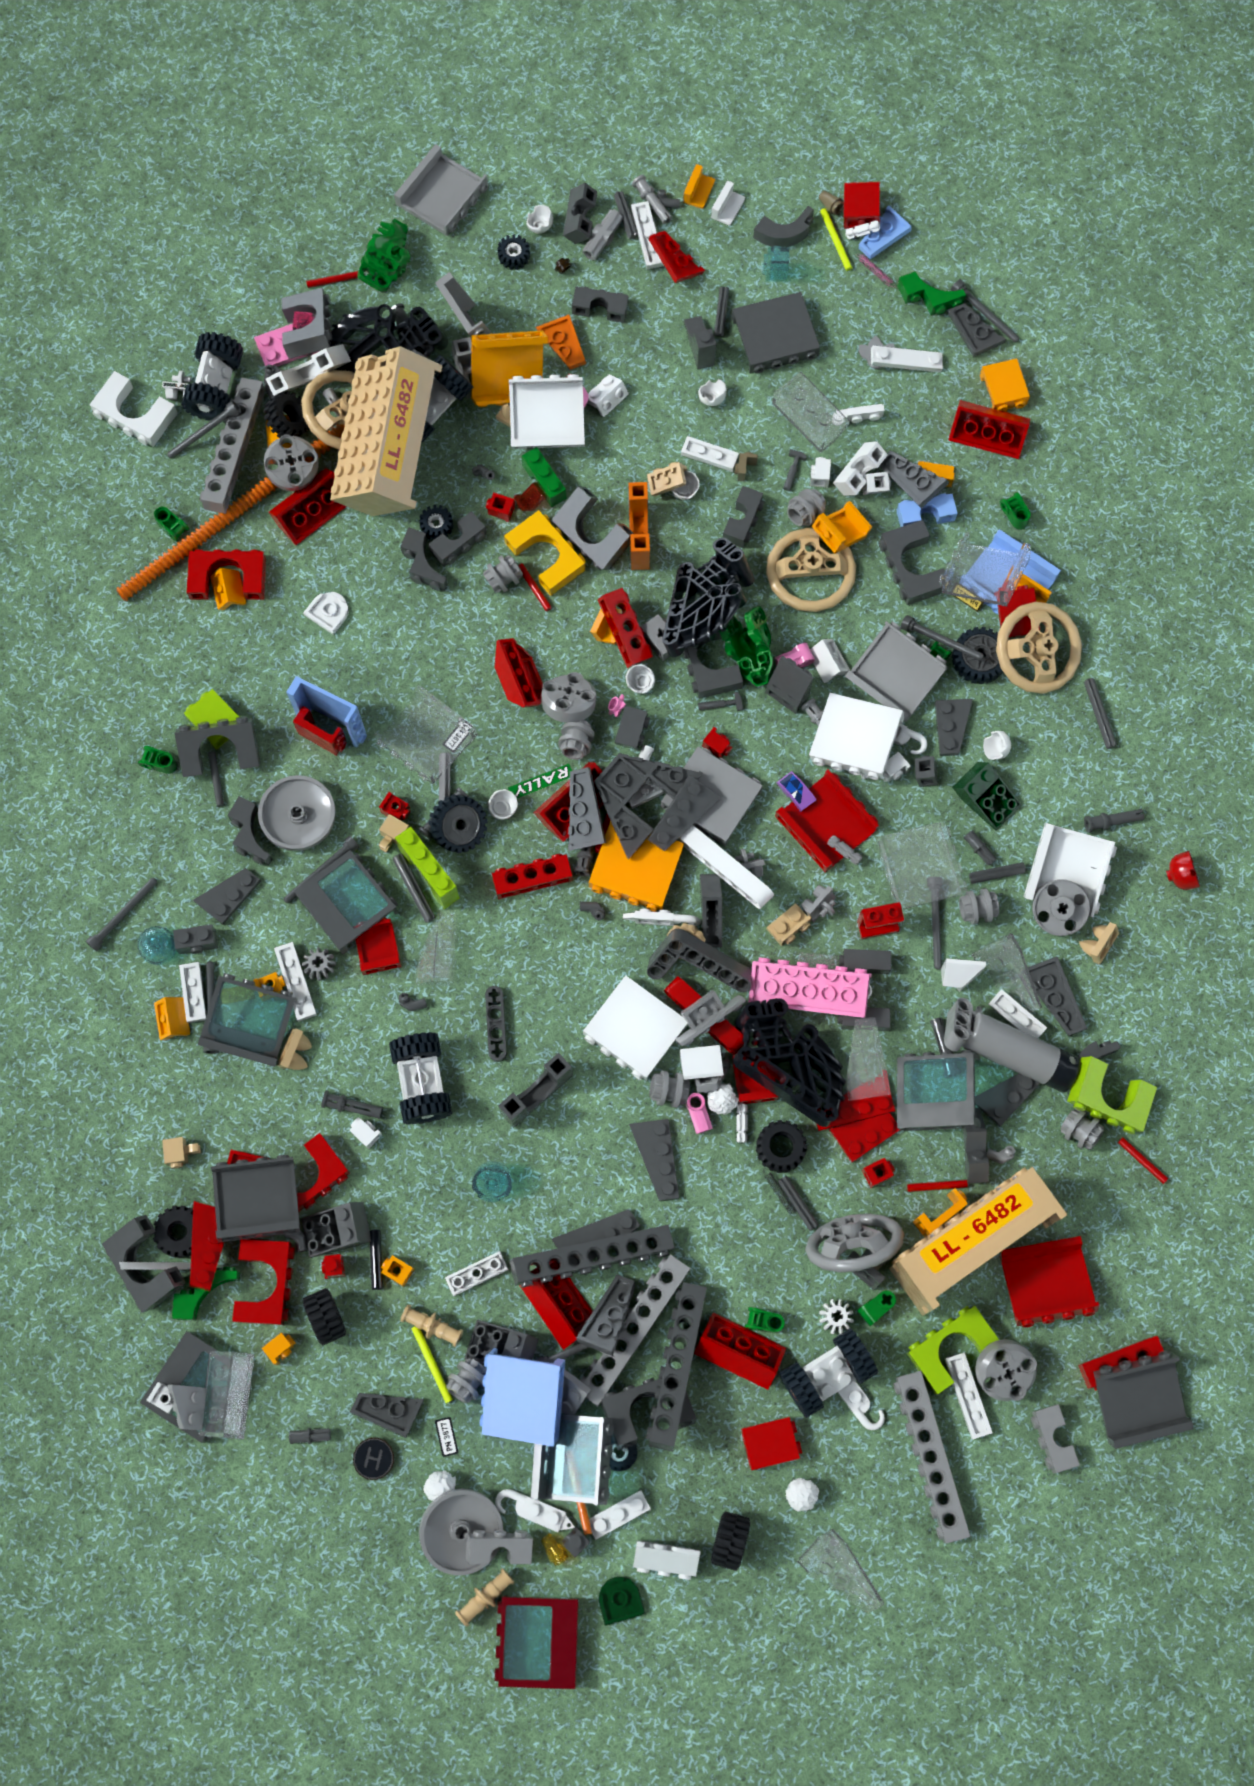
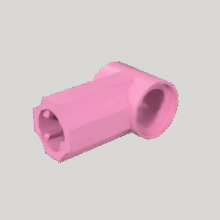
M807 643L799 644L792 651L774 658L776 666L780 658L784 656L794 660L797 666L801 668L815 661Z
M699 1093L691 1094L686 1102V1108L689 1110L696 1134L713 1129L704 1097ZM697 1098L700 1101V1107H692L690 1100Z

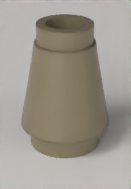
M825 190L820 193L818 199L830 214L838 215L844 208L841 198Z

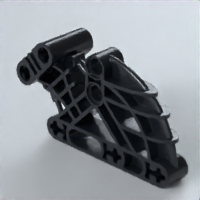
M387 304L364 308L352 314H343L344 319L338 324H332L334 329L331 331L332 340H330V347L341 344L353 345L347 351L351 362L335 369L351 371L353 373L356 371L355 364L358 358L372 354L383 344L388 350L400 346L410 351L423 349L425 351L423 355L428 358L435 352V348L443 350L448 345L446 335L422 307H414L410 312V318L395 326L396 313ZM385 310L390 311V314L387 318L382 317V314ZM374 324V328H366V326ZM407 327L408 331L405 334L401 331L400 334L403 337L398 341L394 336V330H401ZM387 328V334L381 337L380 331ZM355 332L369 333L361 341L348 340Z
M719 538L713 543L716 554L710 558V561L702 564L703 566L695 569L691 562H685L678 567L662 642L671 657L680 656L685 648L691 646L698 648L700 643L707 639L713 641L717 632L720 630L721 632L726 631L729 621L733 618L738 608L743 607L747 602L741 587H749L754 583L755 578L744 552L727 538ZM696 593H697V594L700 595L701 597L695 601Z
M769 999L767 1003L766 1000H763L761 1004L760 1001L749 1002L735 1019L736 1028L743 1033L742 1042H744V1046L734 1056V1065L819 1126H829L837 1119L840 1103L845 1100L842 1094V1085H845L846 1081L840 1072L843 1069L842 1064L835 1058L824 1040L818 1036V1030L814 1025H804L795 1038L792 1039L791 1033L786 1026L787 1021L782 1019L788 1011V1004L784 999ZM804 1033L809 1034L810 1039L806 1038ZM783 1035L787 1037L790 1042L778 1045V1042L783 1038ZM750 1037L754 1038L751 1043L753 1046L757 1045V1048L747 1047ZM794 1048H798L801 1054L796 1053ZM790 1061L793 1077L776 1066L775 1063ZM757 1067L764 1069L777 1078L780 1084L761 1073ZM811 1067L821 1073L822 1078L813 1073ZM816 1088L823 1092V1098L817 1094Z

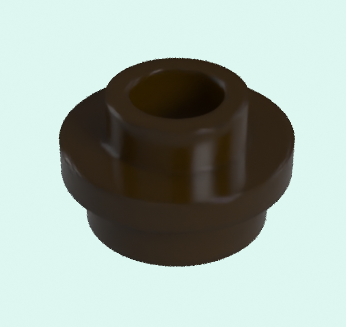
M564 257L559 259L555 263V271L560 274L567 271L571 267L570 259H564Z

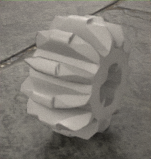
M317 947L316 953L310 949L311 956L304 955L307 961L302 963V966L305 967V974H310V979L317 977L318 981H321L322 975L328 979L327 972L334 973L331 967L336 966V962L333 961V954H328V949L321 951L320 947ZM321 960L322 964H320V967H317L315 964H318V961Z

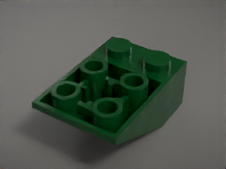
M977 762L952 787L961 800L995 831L1022 805L989 762Z

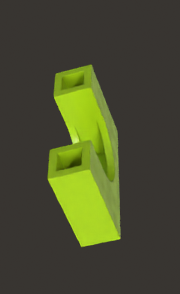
M411 826L395 837L399 851L410 865L414 864L430 886L433 896L443 909H446L460 899L456 885Z
M1092 1056L1081 1057L1080 1071L1075 1083L1071 1087L1067 1102L1073 1104V1108L1090 1112V1116L1107 1120L1106 1123L1109 1125L1122 1127L1126 1133L1135 1134V1132H1143L1157 1087L1143 1080H1130L1123 1103L1114 1110L1105 1103L1101 1093V1086L1108 1064Z
M967 1305L958 1312L959 1317L954 1320L950 1317L942 1323V1329L939 1331L933 1329L925 1335L927 1338L925 1341L920 1343L918 1340L909 1346L911 1351L906 1354L917 1370L922 1372L924 1380L935 1395L955 1383L939 1359V1346L947 1335L961 1334L972 1341L979 1353L992 1342L999 1340L976 1306L969 1308Z

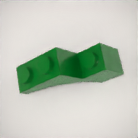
M916 271L899 277L897 285L906 304L910 302L916 303L922 298L931 316L943 314L946 310L963 304L966 296L963 289L957 291L935 289L926 284Z
M223 1267V1270H216L210 1291L195 1288L194 1294L190 1290H180V1294H174L172 1319L196 1321L199 1307L204 1298L219 1285L231 1281H240V1272L235 1271V1267Z

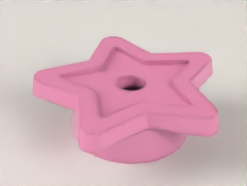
M623 694L619 698L613 697L608 704L610 711L608 714H614L615 717H619L621 710L627 705L624 703L625 696Z

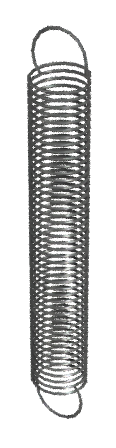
M769 1173L770 1180H771V1177H772L773 1183H774V1181H775V1183H776L778 1192H779V1190H780V1192H781L782 1189H781L780 1185H778L776 1179H773L774 1177H773L772 1173ZM781 1192L782 1198L783 1196L785 1198L786 1196L784 1192ZM790 1203V1205H789L790 1211H791V1209H792L793 1213H795L796 1210L793 1208L792 1204Z

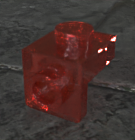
M533 482L523 494H516L513 498L522 511H534L547 496L539 484Z

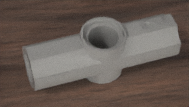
M609 210L601 224L598 223L594 227L590 240L582 250L586 258L596 260L604 247L609 246L613 240L614 232L623 221V216L617 210Z

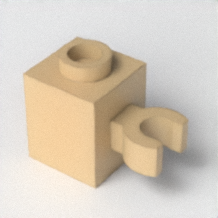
M389 814L379 829L380 834L384 837L379 844L380 849L387 853L393 842L397 844L395 837L409 828V825Z
M183 1137L162 1140L164 1164L171 1166V1169L182 1168L183 1164H187L188 1154L201 1153L198 1143L186 1145V1139Z

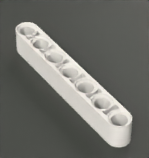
M694 825L677 839V841L684 843V848L758 909H761L774 896V893L767 885Z

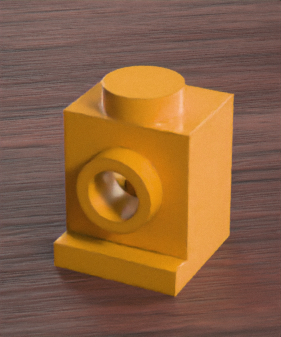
M276 972L259 979H253L257 987L273 982V991L281 993V990H284L283 987L286 986L283 976H278ZM258 991L262 1001L276 997Z
M393 1255L390 1259L387 1257L381 1266L383 1269L381 1273L403 1287L415 1270ZM395 1267L401 1269L399 1274L393 1273Z
M281 1332L262 1349L272 1363L278 1365L280 1364L278 1359L281 1358L283 1360L292 1353L290 1349L294 1347L293 1345L296 1342L290 1334L285 1335Z

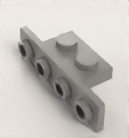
M710 991L680 1012L690 1029L676 1038L675 1041L681 1046L691 1044L696 1036L705 1034L713 1024L722 1022L730 1012L739 1010L746 1000L744 997L737 995L723 1005L716 992Z

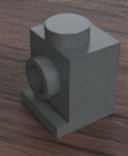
M934 756L915 758V775L919 787L938 785L937 763Z
M577 1526L561 1541L574 1557L590 1543Z

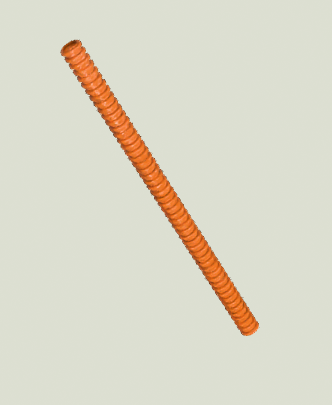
M337 424L336 427H332V430L328 432L341 438L345 425ZM319 438L318 441L315 440L314 444H311L318 458L321 457V454L324 455L325 451H329L331 447L324 444ZM306 457L305 461L311 463L314 461V458ZM265 477L264 481L259 482V485L255 484V488L251 487V491H246V494H242L241 498L238 497L236 502L233 501L232 505L229 504L226 514L219 512L218 515L215 514L213 519L210 518L209 522H204L205 525H200V528H196L195 532L190 533V536L187 535L186 539H181V543L177 542V546L173 545L172 549H168L167 553L164 552L162 557H158V560L154 559V563L150 562L148 567L145 566L144 570L141 569L139 574H135V577H130L131 580H126V583H122L120 588H116V591L124 601H128V598H132L133 594L138 593V590L141 591L142 587L146 588V584H151V581H155L157 576L160 577L161 573H166L165 570H170L171 566L174 567L175 563H179L180 559L183 560L184 556H188L189 551L197 550V546H202V543H206L207 539L212 538V535L215 536L216 532H221L220 529H225L226 525L229 526L230 522L235 521V518L238 519L239 515H244V511L248 512V508L252 509V505H257L258 501L261 502L262 498L265 499L267 494L270 495L271 491H276L275 488L278 487L269 478Z

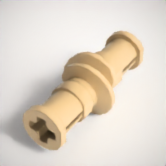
M409 1304L406 1306L400 1319L401 1322L406 1321L418 1329H423L426 1332L427 1339L435 1335L439 1339L452 1343L454 1347L458 1345L463 1334L462 1329L457 1330L448 1326L447 1323L441 1322V1318L436 1320L435 1312L429 1317L423 1312L412 1309Z
M503 1568L495 1579L490 1581L485 1588H482V1591L475 1587L476 1596L468 1601L469 1603L460 1611L457 1610L455 1612L456 1616L466 1627L485 1607L489 1609L488 1604L496 1607L497 1604L494 1599L501 1595V1592L510 1584L513 1585L515 1583Z

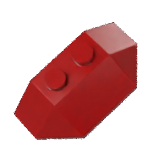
M514 638L497 640L494 668L507 700L523 708L539 706L541 704L543 683L532 656L523 647L518 645Z

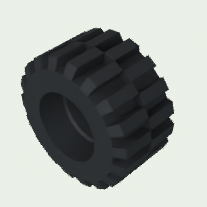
M777 1120V1122H771L762 1129L756 1142V1153H758L757 1157L759 1161H762L764 1167L767 1166L770 1171L775 1170L777 1173L782 1171L787 1173L801 1164L806 1155L807 1139L806 1136H803L804 1132L802 1129L799 1130L797 1128L798 1125L795 1123L792 1125L787 1120L786 1122ZM785 1136L792 1142L793 1151L788 1157H778L771 1152L770 1141L774 1137Z
M327 1288L303 1298L306 1314L315 1336L322 1346L346 1336V1329L331 1292Z
M727 1511L722 1514L712 1550V1564L735 1571L738 1570L747 1543L751 1524L750 1518Z

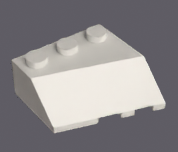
M637 1540L633 1567L637 1568L638 1572L649 1573L650 1570L658 1571V1575L669 1577L670 1573L679 1574L678 1578L691 1580V1576L696 1577L700 1550Z

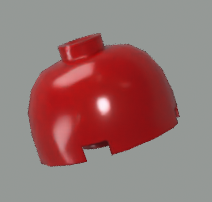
M1190 851L1175 855L1169 863L1170 870L1166 871L1169 882L1173 881L1176 887L1183 890L1199 888L1200 884Z

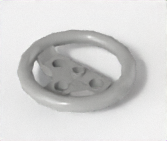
M870 1213L853 1214L835 1218L819 1227L808 1238L805 1252L810 1262L823 1270L834 1272L861 1271L875 1267L892 1258L901 1249L905 1234L899 1223L887 1216ZM866 1226L881 1227L889 1231L892 1235L890 1242H888L881 1231ZM830 1236L828 1239L824 1241L822 1252L820 1254L818 1251L819 1244L826 1237ZM864 1247L870 1249L873 1253L856 1259L839 1260L840 1255L847 1249Z

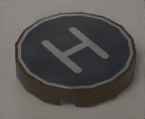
M368 1438L356 1447L353 1454V1464L361 1477L368 1480H378L385 1477L391 1471L395 1455L387 1441L380 1438Z

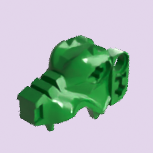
M396 218L391 221V224L381 221L380 225L382 227H378L377 231L382 234L374 233L357 273L358 278L362 282L380 292L386 291L392 282H396L398 277H402V273L406 271L407 263H410V252L405 248L408 225L406 223L403 224ZM377 280H384L386 285H380Z
M761 606L752 608L745 613L744 618L747 627L743 628L741 622L733 616L728 623L726 631H719L722 640H725L726 654L737 662L741 675L756 687L767 684L773 674V656L770 650L771 634L766 622L768 619Z

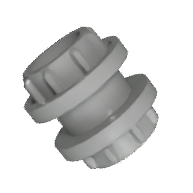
M804 489L798 496L793 497L789 501L787 514L795 525L807 527L814 523L818 515L825 512L826 501L819 491Z
M502 555L498 557L500 563L494 567L491 563L486 565L488 569L484 571L483 575L495 593L502 590L504 593L507 592L506 585L512 581L517 585L520 583L518 579L523 576L522 571L510 555L505 558Z
M585 720L565 723L562 726V736L559 738L558 746L565 757L574 760L582 759L591 751V742L595 735L594 731Z
M987 888L981 889L980 895H975L972 890L966 891L965 896H961L959 899L961 917L963 921H970L972 925L978 924L979 918H984V921L987 923L992 922L993 917H998L999 915L997 895L995 892H989Z
M662 1070L660 1074L655 1073L652 1076L649 1096L653 1101H656L657 1105L663 1106L665 1101H670L671 1107L677 1108L679 1104L684 1105L687 1102L690 1082L688 1079L684 1080L682 1073H676L674 1078L669 1077L668 1071Z
M1075 1109L1069 1113L1063 1122L1061 1132L1065 1134L1064 1138L1068 1141L1072 1138L1078 1140L1077 1147L1081 1150L1084 1147L1088 1150L1093 1149L1105 1130L1104 1126L1100 1124L1101 1120L1095 1118L1093 1121L1086 1118L1087 1111Z
M469 1358L465 1362L460 1361L457 1368L460 1372L457 1375L451 1373L447 1378L449 1383L446 1385L447 1390L463 1403H469L471 1400H476L479 1397L476 1391L479 1386L485 1388L483 1387V1378L487 1369L476 1360Z

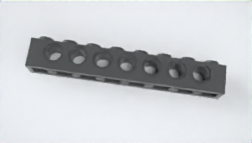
M668 1224L512 1258L510 1266L515 1286L521 1285V1288L534 1285L533 1282L541 1280V1283L553 1281V1277L560 1276L561 1279L572 1277V1273L576 1272L584 1275L591 1273L594 1268L606 1270L612 1268L611 1265L619 1263V1266L631 1264V1260L635 1259L643 1262L649 1260L650 1256L657 1255L658 1258L670 1255L669 1252L674 1249V1244ZM647 1240L654 1242V1249L647 1246ZM628 1244L634 1245L635 1253L628 1251ZM609 1248L616 1251V1257H611L608 1254ZM590 1252L596 1254V1262L589 1259L588 1254ZM569 1257H575L578 1265H571ZM555 1261L558 1264V1270L551 1269L549 1262ZM530 1265H535L539 1273L532 1274L529 1269Z
M683 1282L682 1289H677L675 1300H678L679 1304L678 1308H673L671 1317L672 1320H675L674 1327H669L667 1339L671 1340L670 1346H665L663 1359H667L665 1367L661 1366L659 1379H662L661 1387L657 1386L654 1397L658 1399L657 1407L652 1406L650 1419H654L653 1427L648 1426L646 1439L650 1440L649 1447L671 1452L674 1450L707 1287ZM690 1303L694 1308L686 1310L683 1305ZM687 1323L690 1328L686 1330L681 1329L679 1324ZM682 1342L685 1344L686 1347L684 1349H678L676 1348L675 1343ZM679 1362L682 1367L674 1369L671 1363ZM672 1381L675 1382L678 1387L675 1389H670L667 1387L666 1384ZM666 1401L671 1402L673 1408L665 1409L662 1403ZM666 1422L669 1428L662 1430L658 1427V1423Z

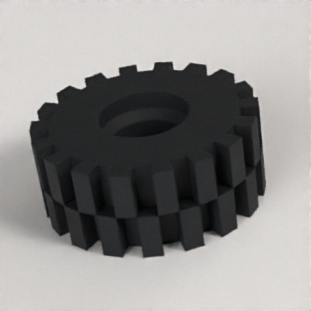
M290 391L281 392L265 405L266 408L263 413L266 415L264 419L268 420L267 426H271V432L273 434L276 432L278 438L283 435L300 437L309 430L303 418L302 398L300 396L296 397L294 392L291 394ZM284 413L288 415L290 421L285 417Z
M172 1206V1209H165V1213H160L157 1216L159 1217L158 1221H155L153 1224L156 1230L154 1233L155 1237L153 1238L154 1242L157 1244L158 1249L171 1257L183 1258L191 1256L193 1210L186 1206ZM177 1224H183L187 1229L185 1237L180 1240L174 1239L171 1233L172 1228Z

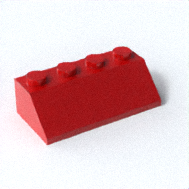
M960 400L948 440L1019 459L1030 425V418Z
M327 468L317 474L310 485L295 491L269 511L275 523L294 545L300 543L347 507L330 500L335 475L333 471Z
M588 762L583 767L591 768L593 782L603 772L595 762ZM570 779L533 812L542 824L562 842L569 838ZM594 784L598 806L600 809L604 804Z
M550 1261V1268L558 1270V1264L555 1261ZM535 1268L530 1272L532 1274H538L539 1270L538 1268ZM560 1276L553 1277V1281L541 1283V1280L533 1282L534 1285L521 1288L563 1350L577 1342L576 1337L593 1311L570 1277L566 1279H561Z
M713 1312L694 1354L768 1390L778 1371L786 1347Z

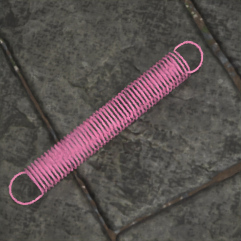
M862 254V256L859 259L862 258L864 260H859L860 262L867 261L863 264H870L868 266L865 265L869 270L876 269L875 271H872L879 272L874 273L875 275L882 274L881 276H878V278L885 277L881 279L887 280L883 281L884 283L892 282V280L889 279V277L885 275V273H881L880 269L876 265L873 266L872 262L867 257L864 258Z

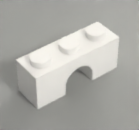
M878 442L864 443L833 484L844 496L857 495L867 482L863 478L865 473L873 468H878L888 454Z

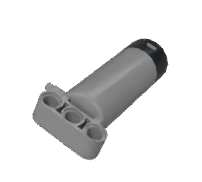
M966 998L957 999L948 1011L944 1044L949 1050L958 1051L961 1047L966 1050H972L973 1053L1062 1093L1067 1092L1075 1083L1081 1066L1078 1056L983 1014L982 1007L977 1006L976 1010L973 1011L971 1002Z

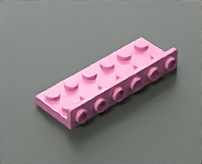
M759 957L758 961L752 962V984L749 992V1002L760 1001L761 1004L763 1000H766L767 1003L769 999L781 998L787 1002L788 1009L865 1018L869 981L872 974L867 973V969L855 968L854 972L847 971L848 967L843 966L828 969V965L816 964V967H809L807 962H797V965L789 964V960H778V963L770 962V958Z

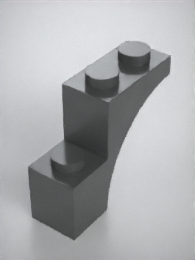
M408 527L400 548L406 558L414 559L409 570L410 578L417 584L422 585L424 583L434 590L439 591L441 589L445 591L448 585L447 578L434 571L425 558L426 533Z
M238 796L227 815L233 826L241 828L232 844L238 854L244 857L249 855L253 857L252 860L257 864L263 865L264 863L269 866L272 861L271 855L257 844L254 837L253 827L258 808L256 804Z
M975 1108V1117L980 1119V1128L962 1129L965 1149V1174L968 1183L988 1182L989 1160L986 1153L987 1130L980 1108Z

